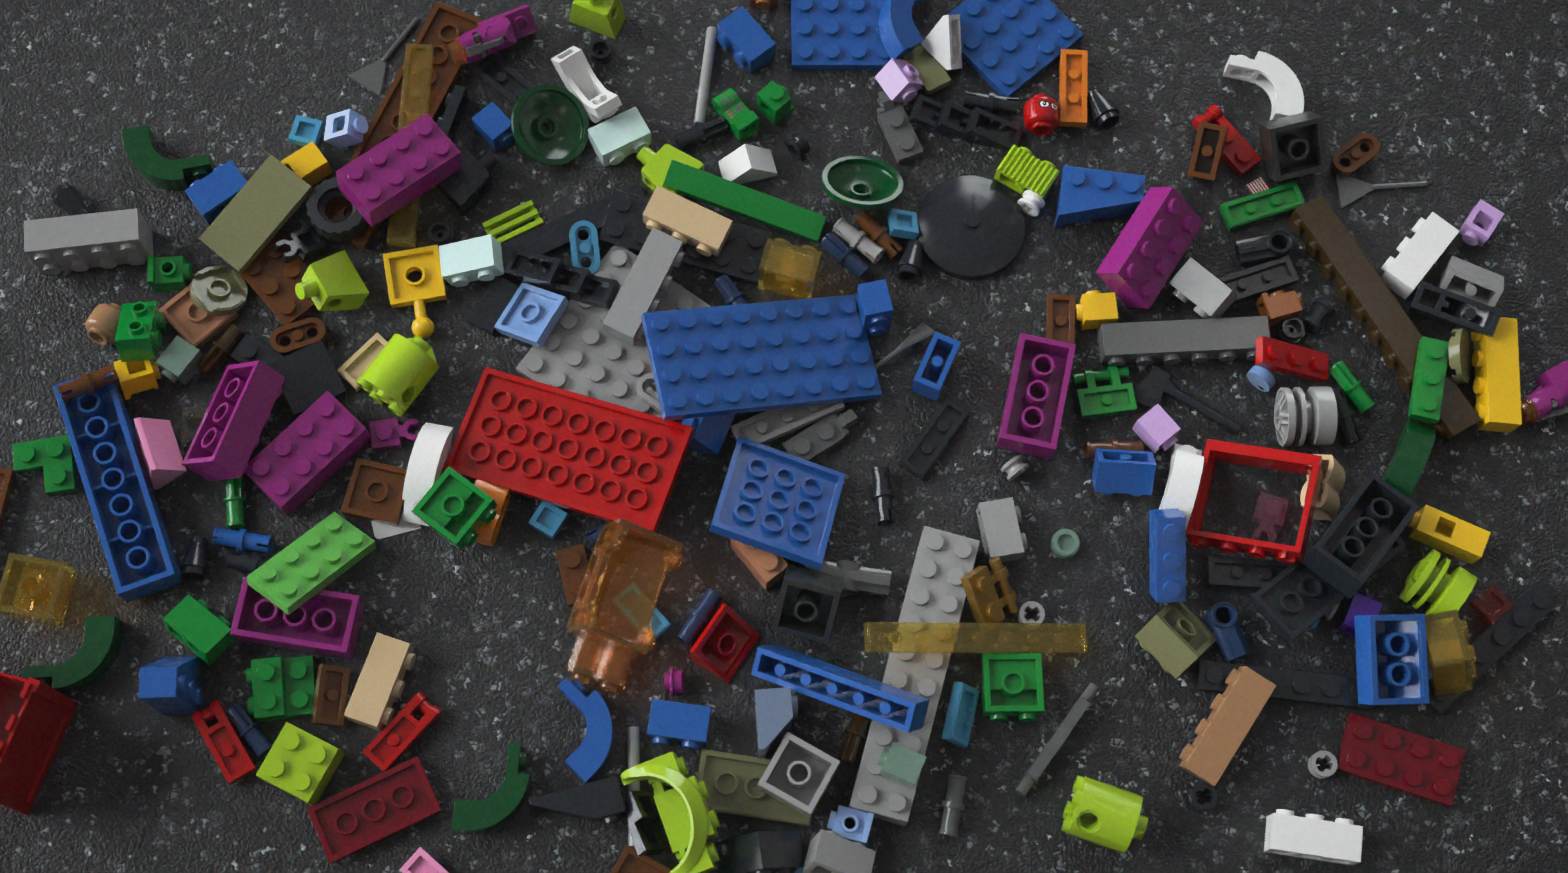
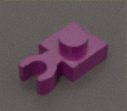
M398 418L370 421L371 447L373 452L402 448L401 440L405 439L415 443L418 434H409V430L420 426L418 420L409 419L403 425H399Z

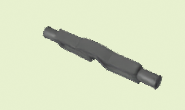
M1090 682L1082 695L1077 699L1056 729L1053 737L1044 746L1020 784L1015 788L1017 793L1025 797L1086 711L1094 696L1100 690L1096 685Z

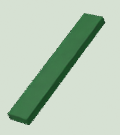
M671 160L662 185L666 189L813 243L818 242L826 219L824 215L675 160Z

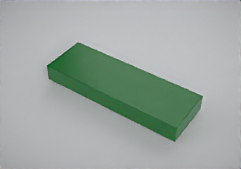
M1293 181L1220 204L1219 210L1228 231H1233L1293 212L1296 208L1305 204V200L1297 182Z

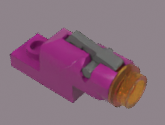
M526 4L477 23L478 28L453 39V42L448 44V48L455 64L462 63L464 65L517 44L516 39L537 32L529 6Z
M1568 360L1540 375L1535 380L1539 387L1531 394L1521 398L1523 424H1534L1568 414Z

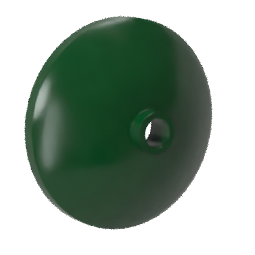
M543 84L529 89L517 100L512 111L511 127L517 145L527 157L542 165L559 166L574 160L585 148L588 141L587 129H589V120L582 103L573 93L557 85ZM541 125L546 127V133L541 131Z
M841 157L830 162L822 172L821 182L826 193L839 204L852 209L877 210L885 208L896 202L903 191V179L899 172L891 165L871 157Z

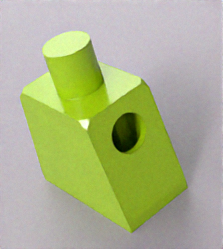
M574 0L569 22L616 39L626 19V15L620 0Z
M665 144L657 153L648 146H644L636 157L645 165L641 170L642 180L653 193L657 186L662 187L671 160L704 171V164L701 161L669 144ZM666 189V190H668V191H670V192H672V193H674V194H677V195H679V196H681V197H683V198H684V196H685V195H683V194H680V193L674 192V191H672V190Z
M345 250L309 265L302 277V282L297 283L295 286L297 297L301 300L311 298L316 308L321 312L359 309L369 294L368 289Z

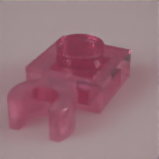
M1260 492L1252 520L1260 523V526L1253 532L1252 539L1258 540L1260 533L1263 532L1268 535V542H1275L1277 534L1274 527L1280 529L1283 526L1288 499Z

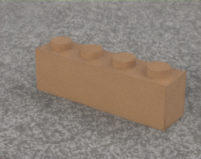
M1240 666L1238 670L1234 668L1225 681L1228 686L1223 695L1218 693L1210 705V708L1213 709L1208 719L1203 718L1195 730L1197 734L1196 739L1192 745L1188 743L1179 756L1182 759L1179 765L1181 768L1211 786H1216L1276 687L1274 683L1247 666Z

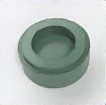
M1061 529L1053 535L1050 547L1054 555L1062 559H1068L1073 557L1079 550L1080 539L1074 531Z

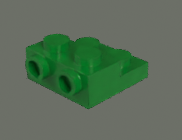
M448 466L412 512L461 551L464 546L471 547L475 543L479 535L476 531L483 523L488 525L493 521L497 514L495 510L497 504L492 497Z
M1041 653L982 654L983 717L990 716L991 722H1005L1008 720L1007 716H1019V721L1033 722L1037 720V716H1042L1044 713Z
M313 655L285 659L280 656L251 660V668H246V681L248 686L252 685L253 697H248L247 706L249 714H254V719L258 722L312 716L316 689L315 657Z

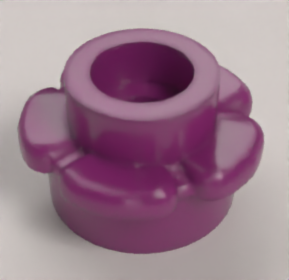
M671 667L670 673H665L664 675L665 691H670L672 696L675 693H684L683 670H675L674 667Z

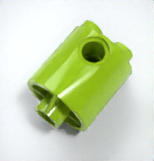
M394 334L356 383L369 392L368 396L381 406L384 403L389 404L388 408L397 416L402 417L440 367L437 364L433 348L422 338L416 335L413 338H405L399 334Z
M1078 775L1072 789V792H1074L1072 802L1067 801L1064 809L1062 831L1120 853L1126 852L1133 838L1142 840L1147 827L1148 817L1140 815L1143 802L1141 795L1086 776Z

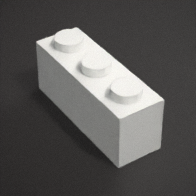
M1434 212L1426 220L1422 217L1411 229L1415 233L1411 239L1406 236L1396 248L1400 252L1396 258L1390 256L1380 268L1384 271L1380 278L1385 285L1405 300L1459 233L1458 229Z
M1277 809L1276 813L1266 817L1264 852L1353 866L1361 863L1363 826L1354 825V821L1350 819L1336 818L1335 822L1325 821L1323 815L1306 814L1305 818L1294 816V811Z

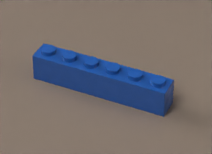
M774 643L757 648L751 675L785 688L791 687V690L908 733L923 728L930 699Z

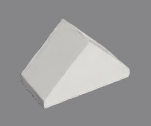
M960 14L943 15L921 43L946 70L962 68Z
M744 144L718 161L722 178L737 184L777 176L771 149Z

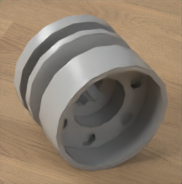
M1329 386L1309 387L1305 395L1300 387H1294L1292 391L1288 387H1280L1277 391L1274 407V424L1279 444L1282 447L1291 446L1292 444L1302 446L1305 438H1307L1308 443L1312 446H1328L1334 443L1337 432L1338 413L1336 398L1332 388Z

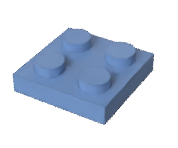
M522 282L494 328L498 333L541 348L568 306L569 301L562 295Z

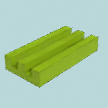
M530 200L482 223L487 235L491 234L495 238V236L514 229L532 218L535 219V221L496 239L500 244H503L543 226L544 222L534 207V203Z

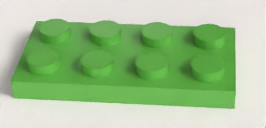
M333 512L247 576V584L287 615H290L376 549L375 541L336 512Z

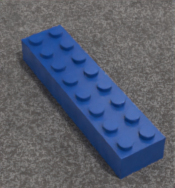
M112 372L110 374L105 375L104 377H108L114 373ZM77 378L54 385L53 389L117 595L126 602H130L182 583L183 579L119 381L96 389V393L92 395L87 393L67 403L63 402L61 396L72 392V390L59 394L57 386Z

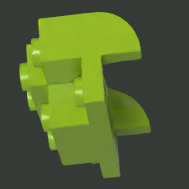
M672 751L631 767L621 773L620 776L624 786L642 780H648L649 784L653 786L655 794L653 797L671 849L676 854L677 860H679V864L669 873H708L716 870L715 861L719 860V856L714 843H710V839L718 836L716 828L720 827V823L715 810L709 811L706 799L710 798L705 782H699L695 776L689 778L684 776L689 774L684 758H678L677 754ZM667 786H672V787H674V788H672V789H670V790H667L666 787H667Z

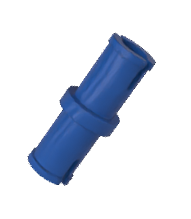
M217 526L212 535L217 537V539H212L214 545L235 547L238 551L242 552L253 550L270 554L274 547V544H270V542H274L273 535L250 533L249 529L244 528L238 531Z

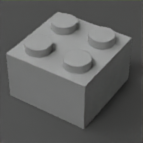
M787 732L760 779L758 789L810 818L838 769L840 761Z

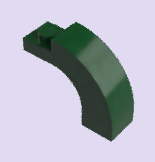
M148 125L121 130L123 147L130 161L145 180L157 187L171 191H185L190 187L189 180L203 179L212 173L215 168L209 154L177 160L162 157L157 152L156 138Z
M1408 418L1396 439L1394 455L1382 479L1406 497L1410 496L1426 465L1435 441L1436 428L1420 420Z
M116 616L85 617L83 643L79 651L71 659L57 665L23 666L22 678L28 680L31 677L42 681L50 687L52 683V688L62 694L75 692L93 684L107 672L118 655L122 642L123 622Z
M521 743L508 744L505 778L501 787L492 796L477 801L454 799L451 830L455 834H480L492 831L511 820L522 808L531 788L532 777L530 774L521 773V770H526L528 752H523Z

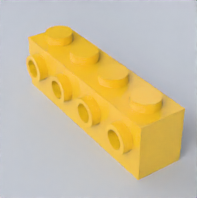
M1500 317L1492 337L1471 332V339L1474 341L1472 365L1475 367L1473 392L1476 394V406L1474 411L1481 419L1477 423V430L1510 433L1522 425L1517 319Z

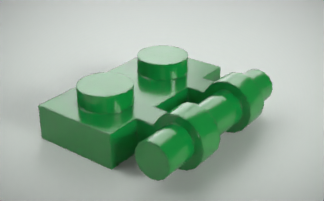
M1115 365L1108 366L1105 370L1093 371L1091 368L1084 369L1082 373L1072 374L1074 385L1084 384L1086 389H1078L1075 393L1080 419L1136 412L1137 404L1132 383L1121 384L1120 381L1122 378H1129L1128 367L1118 368ZM1108 380L1110 383L1109 386L1096 387L1095 382Z

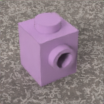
M891 59L875 76L891 101L907 103L916 97L917 91L924 85L918 77L919 72L917 69L909 64L907 60Z
M1159 404L1139 418L1132 428L1154 454L1161 448L1167 451L1178 441L1176 435L1181 429Z

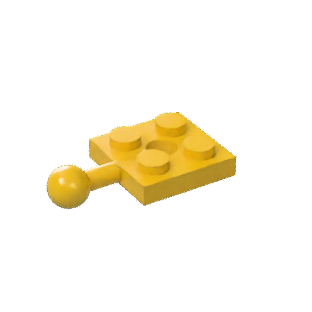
M438 245L383 254L391 308L414 305L416 319L412 323V332L422 339L430 337L434 331V324L427 318L425 303L447 299L444 278L441 274ZM413 271L422 273V278L417 282L407 280L408 275Z

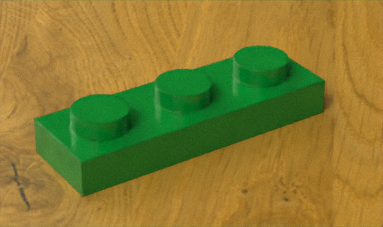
M1424 336L1419 340L1408 418L1435 424L1439 421L1449 355V342Z

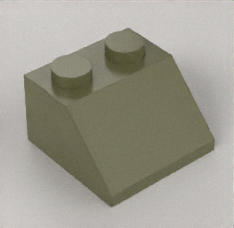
M1170 602L1134 636L1139 641L1141 647L1151 653L1160 662L1161 667L1175 678L1180 676L1216 641L1214 634L1182 602Z

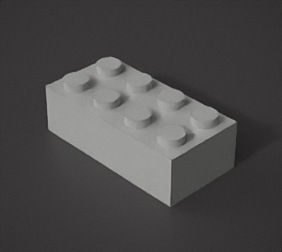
M138 208L24 221V252L42 273L56 275L66 270L83 272L93 267L109 269L115 268L120 264L142 265L148 261V256L154 255L153 232Z

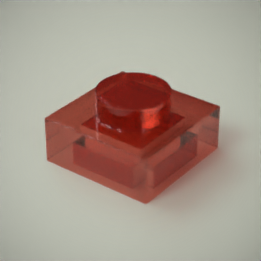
M1494 584L1488 586L1469 604L1489 625L1495 623L1513 606Z

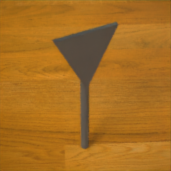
M415 17L382 59L349 74L348 77L376 95L381 96L387 60L418 23L419 19Z
M1335 174L1341 209L1373 190L1429 185L1428 181L1372 185L1350 176L1341 177Z
M922 322L893 352L875 364L876 370L901 353L904 348L933 335L935 331Z

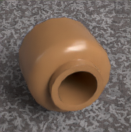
M104 303L94 308L85 322L87 335L92 341L99 345L115 344L114 340L121 306L115 303Z

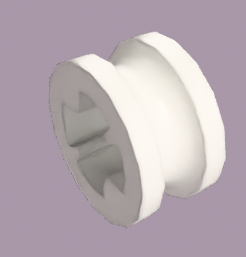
M1024 191L1023 198H1020L1017 203L1024 213L1030 216H1038L1039 209L1045 205L1043 198L1033 191Z

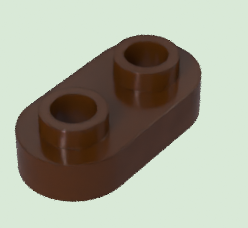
M1362 133L1335 152L1330 161L1332 171L1341 177L1353 175L1372 161L1380 150L1378 139L1369 133ZM1360 148H1365L1367 153L1362 152ZM1340 162L1346 163L1347 167H1343Z
M309 317L276 328L270 336V344L274 351L287 356L320 340L324 343L327 338V329L320 319ZM312 331H317L318 334L315 337H309ZM291 340L288 346H282L283 341Z

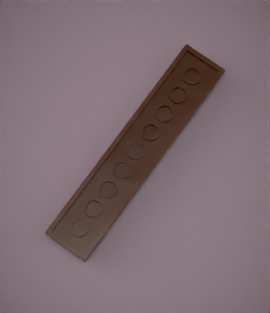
M436 1L368 126L363 142L359 143L349 163L426 113L435 122L448 93L451 92L466 64L461 53L465 49L458 44L457 38L468 31L478 28L477 23L484 21L483 19ZM334 198L327 204L325 213L330 220L341 222L350 217L353 207L351 202L345 198ZM381 222L373 227L367 223V228L360 233L361 235L355 236L349 241H343L367 250Z

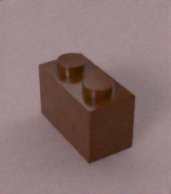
M1199 122L1188 176L1217 182L1229 131L1227 126Z

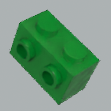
M156 301L122 304L114 340L121 362L156 359L157 350L159 347H162L161 329H165L166 326L165 315L163 312H159Z
M188 594L163 618L166 630L210 666L235 641L234 637L230 634L232 625L224 617L220 616L217 618L213 615L209 605L202 599L196 601Z

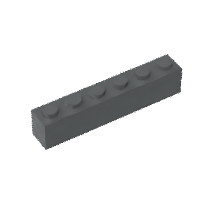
M1267 316L1101 324L1097 333L1100 365L1109 364V366L1116 365L1117 367L1124 366L1126 363L1147 366L1153 364V362H1164V364L1173 365L1185 360H1191L1192 363H1204L1208 359L1230 362L1236 358H1247V360L1255 361L1256 338L1261 336L1270 338Z

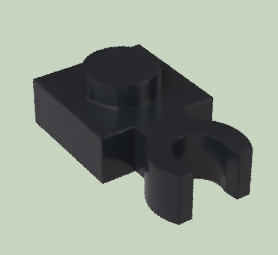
M311 225L290 233L288 240L278 241L274 251L276 253L286 251L287 253L284 254L282 261L283 263H290L296 255L305 260L326 252L328 244Z

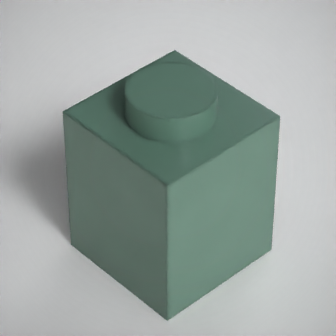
M177 335L156 363L162 369L160 374L172 383L179 381L186 386L198 371V363L204 356L199 349Z
M893 742L890 750L884 747L877 764L883 766L880 775L913 789L927 757Z

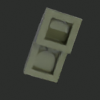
M922 45L913 52L901 57V60H907L909 64L917 69L919 72L918 77L924 84L922 89L927 96L950 85L951 79L947 72Z

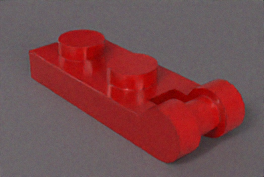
M1213 104L1206 110L1203 116L1198 115L1192 120V124L1197 131L1200 121L1206 123L1213 122L1214 124L1229 128L1222 159L1239 178L1260 164L1262 158L1223 116L1221 109L1217 105Z
M421 691L405 705L362 752L383 772L389 770L443 712L437 705L432 706L427 701L428 697ZM418 709L424 714L419 721L412 716Z
M216 699L209 703L210 707L202 712L200 710L191 714V717L228 784L232 785L256 771L257 767L226 715L224 707ZM216 717L219 722L209 728L207 722Z

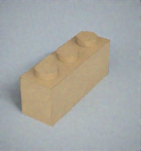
M659 186L656 187L642 214L643 223H646L645 226L648 229L652 230V228L663 231L683 241V245L686 243L696 247V251L708 257L711 254L716 257L719 256L732 230V220Z
M380 633L376 634L344 713V716L349 721L378 731H382L384 725L387 726L391 722L394 714V709L391 707L395 697L399 698L405 686V681H402L406 670H411L416 658V654L413 653L414 648L410 643Z

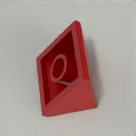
M723 603L691 648L690 658L724 682L729 683L760 635L727 604Z

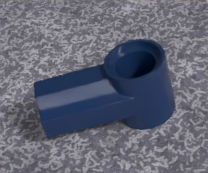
M1220 602L1207 611L1205 623L1213 631L1225 662H1229L1251 652L1237 622V610L1228 602ZM1216 611H1222L1226 615V624L1220 623L1216 619Z

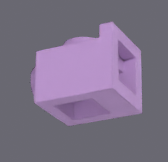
M1480 199L1459 230V233L1463 235V241L1471 246L1478 244L1482 247L1493 233L1504 213Z

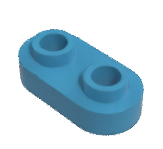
M578 221L571 227L569 232L572 266L585 268L581 265V260L588 258L591 261V266L585 269H589L594 274L600 267L597 229L589 221ZM580 231L587 232L588 238L586 240L578 238Z

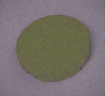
M210 266L195 274L191 282L190 296L192 302L207 314L226 316L239 311L246 302L248 288L246 281L238 272L225 270L223 266Z
M1465 328L1453 329L1451 333L1454 336H1451L1449 340V366H1451V370L1456 369V375H1452L1453 381L1456 384H1464L1469 382L1471 374L1470 341Z

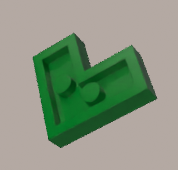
M68 435L12 444L14 471L17 474L44 470L45 493L48 496L78 491L75 456Z

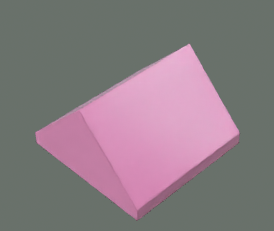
M135 418L134 424L137 440L153 489L157 490L187 470L182 465L183 458L170 420Z

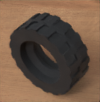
M337 177L330 180L326 179L320 185H316L313 192H310L308 196L309 200L306 203V207L308 209L307 215L320 236H324L327 240L341 242L343 240L349 241L351 238L361 235L360 233L367 228L368 222L353 204L350 217L344 221L335 222L326 216V206L332 199L341 197L348 200L338 188Z

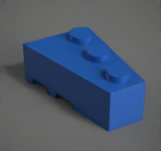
M1064 165L1058 184L1054 228L1079 222V224L1087 223L1088 220L1104 218L1105 220L1133 215L1144 197L1145 176Z
M197 655L165 656L163 660H156V663H150L141 667L139 699L161 714H185L198 711V706L203 703V689L199 687L200 658Z

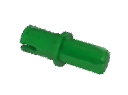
M1343 361L1337 362L1329 369L1332 376L1343 388L1344 395H1348L1360 414L1376 404L1360 385L1362 381H1357Z
M243 475L241 478L226 479V498L223 499V503L226 504V528L228 529L245 528L244 503L247 502V498L244 497Z

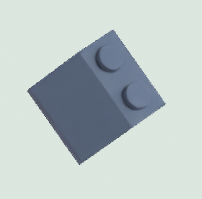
M791 687L755 690L754 703L759 758H765L792 727V720L797 718V695L791 696Z

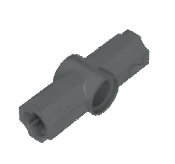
M839 560L836 563L823 561L819 570L806 565L804 567L844 578L841 594L857 595L858 593L888 597L892 571L862 567L861 564L848 560Z

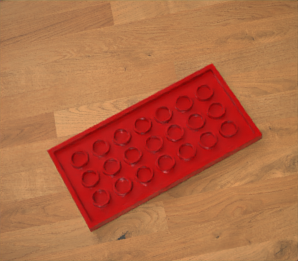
M485 367L443 469L446 470L449 466L464 478L473 481L477 479L509 489L510 492L655 536L695 430L692 426L671 420L663 421L661 417Z

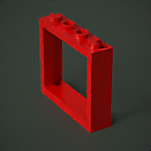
M1207 439L1203 454L1204 463L1201 480L1186 528L1188 542L1199 549L1215 547L1228 554H1236L1237 551L1248 553L1249 556L1257 559H1265L1268 556L1277 558L1278 561L1287 564H1293L1295 561L1303 562L1324 470L1322 456ZM1217 461L1311 475L1295 546L1201 531Z

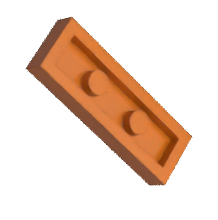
M1061 49L1059 126L1085 128L1087 125L1088 50Z

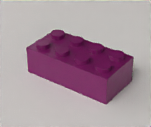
M426 113L337 170L338 188L370 226L373 227L462 169L461 152Z
M1150 187L1099 266L1096 274L1115 292V295L1126 307L1150 309L1204 222L1174 187Z
M1024 333L1020 334L1016 345L996 448L1052 459L1057 447L1076 348L1075 344Z
M260 360L228 365L182 465L208 481L241 478L248 468V460L252 451L259 444L261 431L271 417L270 411L275 400L282 393L285 377Z
M326 391L249 462L245 474L288 517L371 440V436L368 430L330 392Z
M244 577L230 634L237 641L353 660L365 602L359 595L321 590L290 615H287L247 584V577Z

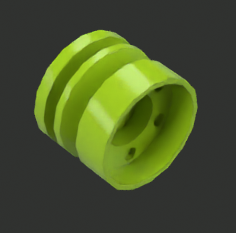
M1433 549L1409 573L1399 598L1407 603L1417 594L1411 605L1415 609L1428 601L1429 605L1425 615L1443 627L1464 604L1476 584L1477 577L1460 566L1449 575L1446 572L1451 560L1445 557L1436 566L1441 553Z

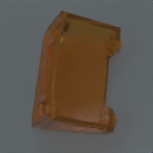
M622 518L606 523L595 543L567 624V631L633 653L647 654V651L652 649L655 642V635H653V629L649 627V623L665 575L673 569H678L682 562L683 554L681 550L683 544Z

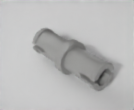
M843 217L834 224L832 232L849 243V247L854 248L853 251L858 250L874 264L882 258L885 249L869 239L865 231H859Z

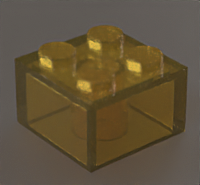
M768 238L759 265L758 289L795 299L813 298L820 274L822 252L809 245H802L800 247L790 244L789 241L782 238Z
M9 553L0 584V614L6 618L62 627L77 570L66 562Z
M1457 610L1425 615L1427 657L1433 675L1432 680L1436 695L1473 690L1472 678L1477 677L1474 664L1476 656L1473 645L1468 643L1469 632L1466 621H1460Z

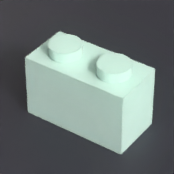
M636 106L587 129L589 142L603 167L610 164L616 165L622 162L626 156L638 153L644 146L649 147L652 144L651 132Z
M491 234L439 246L441 274L452 286L463 287L472 281H490L495 276L504 275L501 244Z

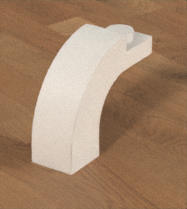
M572 46L551 58L566 88L579 99L587 116L593 122L597 123L604 118H608L619 110L618 107L622 103L618 95L608 91L601 84L580 48Z
M1258 51L1255 59H1249L1244 55H1230L1223 77L1252 82L1263 88L1271 100L1270 120L1303 113L1304 95L1301 84L1294 72L1284 62L1273 55Z
M426 422L421 428L412 449L406 472L402 499L405 500L402 521L429 526L415 516L412 510L439 479L443 465L451 451L454 427Z
M1175 443L1171 451L1168 480L1159 509L1178 508L1186 516L1187 528L1201 480L1204 457L1202 456V451L1193 446Z

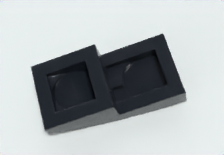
M629 791L626 800L627 817L638 856L659 855L666 848L655 826V822L661 817L651 791Z

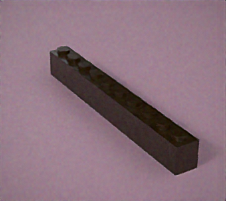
M1321 194L1293 211L1288 219L1290 228L1304 242L1307 253L1318 262L1323 276L1334 285L1339 299L1348 305L1353 319L1362 325L1367 333L1369 342L1378 348L1383 356L1385 365L1392 369L1399 378L1401 388L1411 396L1418 344L1422 336ZM1447 371L1440 418L1436 424L1430 423L1432 427L1436 428V437L1441 439L1444 444L1472 429L1481 420Z

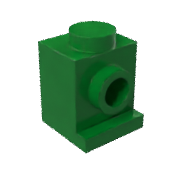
M773 80L757 93V109L774 126L794 110L788 90L783 86L777 85Z
M148 256L147 282L155 292L183 290L188 286V280H192L191 263H187L184 256Z

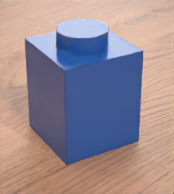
M493 102L472 117L475 131L495 152L501 147H507L514 140L511 120Z

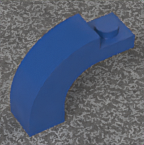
M886 0L879 14V33L883 46L891 59H898L913 52L924 41L913 22L912 6L925 0Z
M565 678L558 685V688L584 715L587 723L583 742L565 762L587 784L591 783L602 772L610 758L614 742L613 723L605 701L596 690L586 698L585 695L588 692L577 680L571 683Z

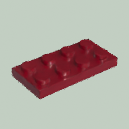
M1350 713L1337 758L1338 766L1336 771L1449 808L1453 805L1465 750Z
M418 756L306 808L330 864H334L443 812Z

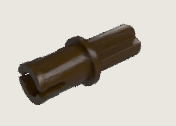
M231 324L217 342L213 341L211 344L213 347L198 363L199 370L208 376L211 375L225 358L230 357V352L242 340L245 333L236 325Z
M856 713L853 714L848 729L844 731L846 737L838 756L840 762L847 765L855 763L861 743L866 741L867 737L865 734L871 720L870 718Z

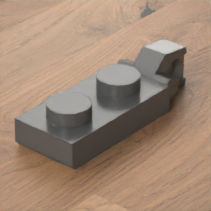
M885 91L878 92L877 101L880 108L876 109L878 114L877 120L897 163L900 164L922 156L924 151L903 106H901L900 102L891 101Z
M852 409L840 416L835 412L784 442L782 447L786 453L811 462L844 441L845 437L850 434L848 428L857 423L858 417Z

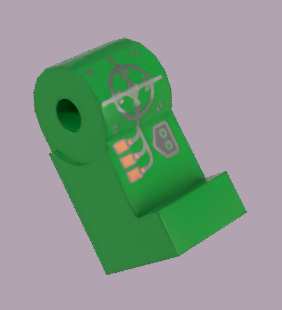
M732 88L725 90L711 100L715 111L720 117L725 118L728 129L739 143L759 130V117L753 110L750 111Z

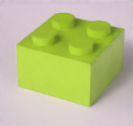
M286 722L256 776L312 806L318 803L345 754L329 743Z

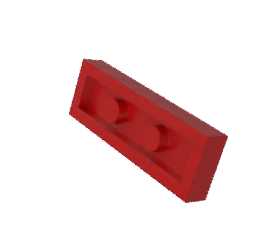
M1266 336L1256 338V366L1318 383L1329 381L1328 354Z

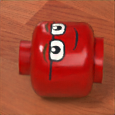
M1037 94L1029 99L1024 105L1025 128L1036 136L1051 134L1059 125L1058 103L1045 94Z

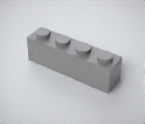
M652 228L603 322V332L633 346L637 338L642 340L645 333L641 317L643 313L657 312L661 300H658L661 291L666 292L673 279V276L670 274L674 266L679 268L684 259L685 252H682L683 241Z

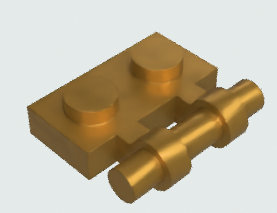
M1000 557L989 560L991 571L988 570L987 566H978L960 578L979 631H988L1005 619L1003 606H1005L1007 614L1018 611L1015 602L1017 596L1015 591L1010 588L1007 579L1009 573L1006 566L1002 565ZM994 583H997L998 589L1000 591V594L998 595L994 587Z

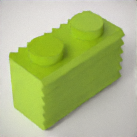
M1013 145L996 169L994 179L1023 195L1024 191L1029 190L1045 200L1057 182L1060 172L1053 163L1046 160L1041 161L1033 156L1029 149Z

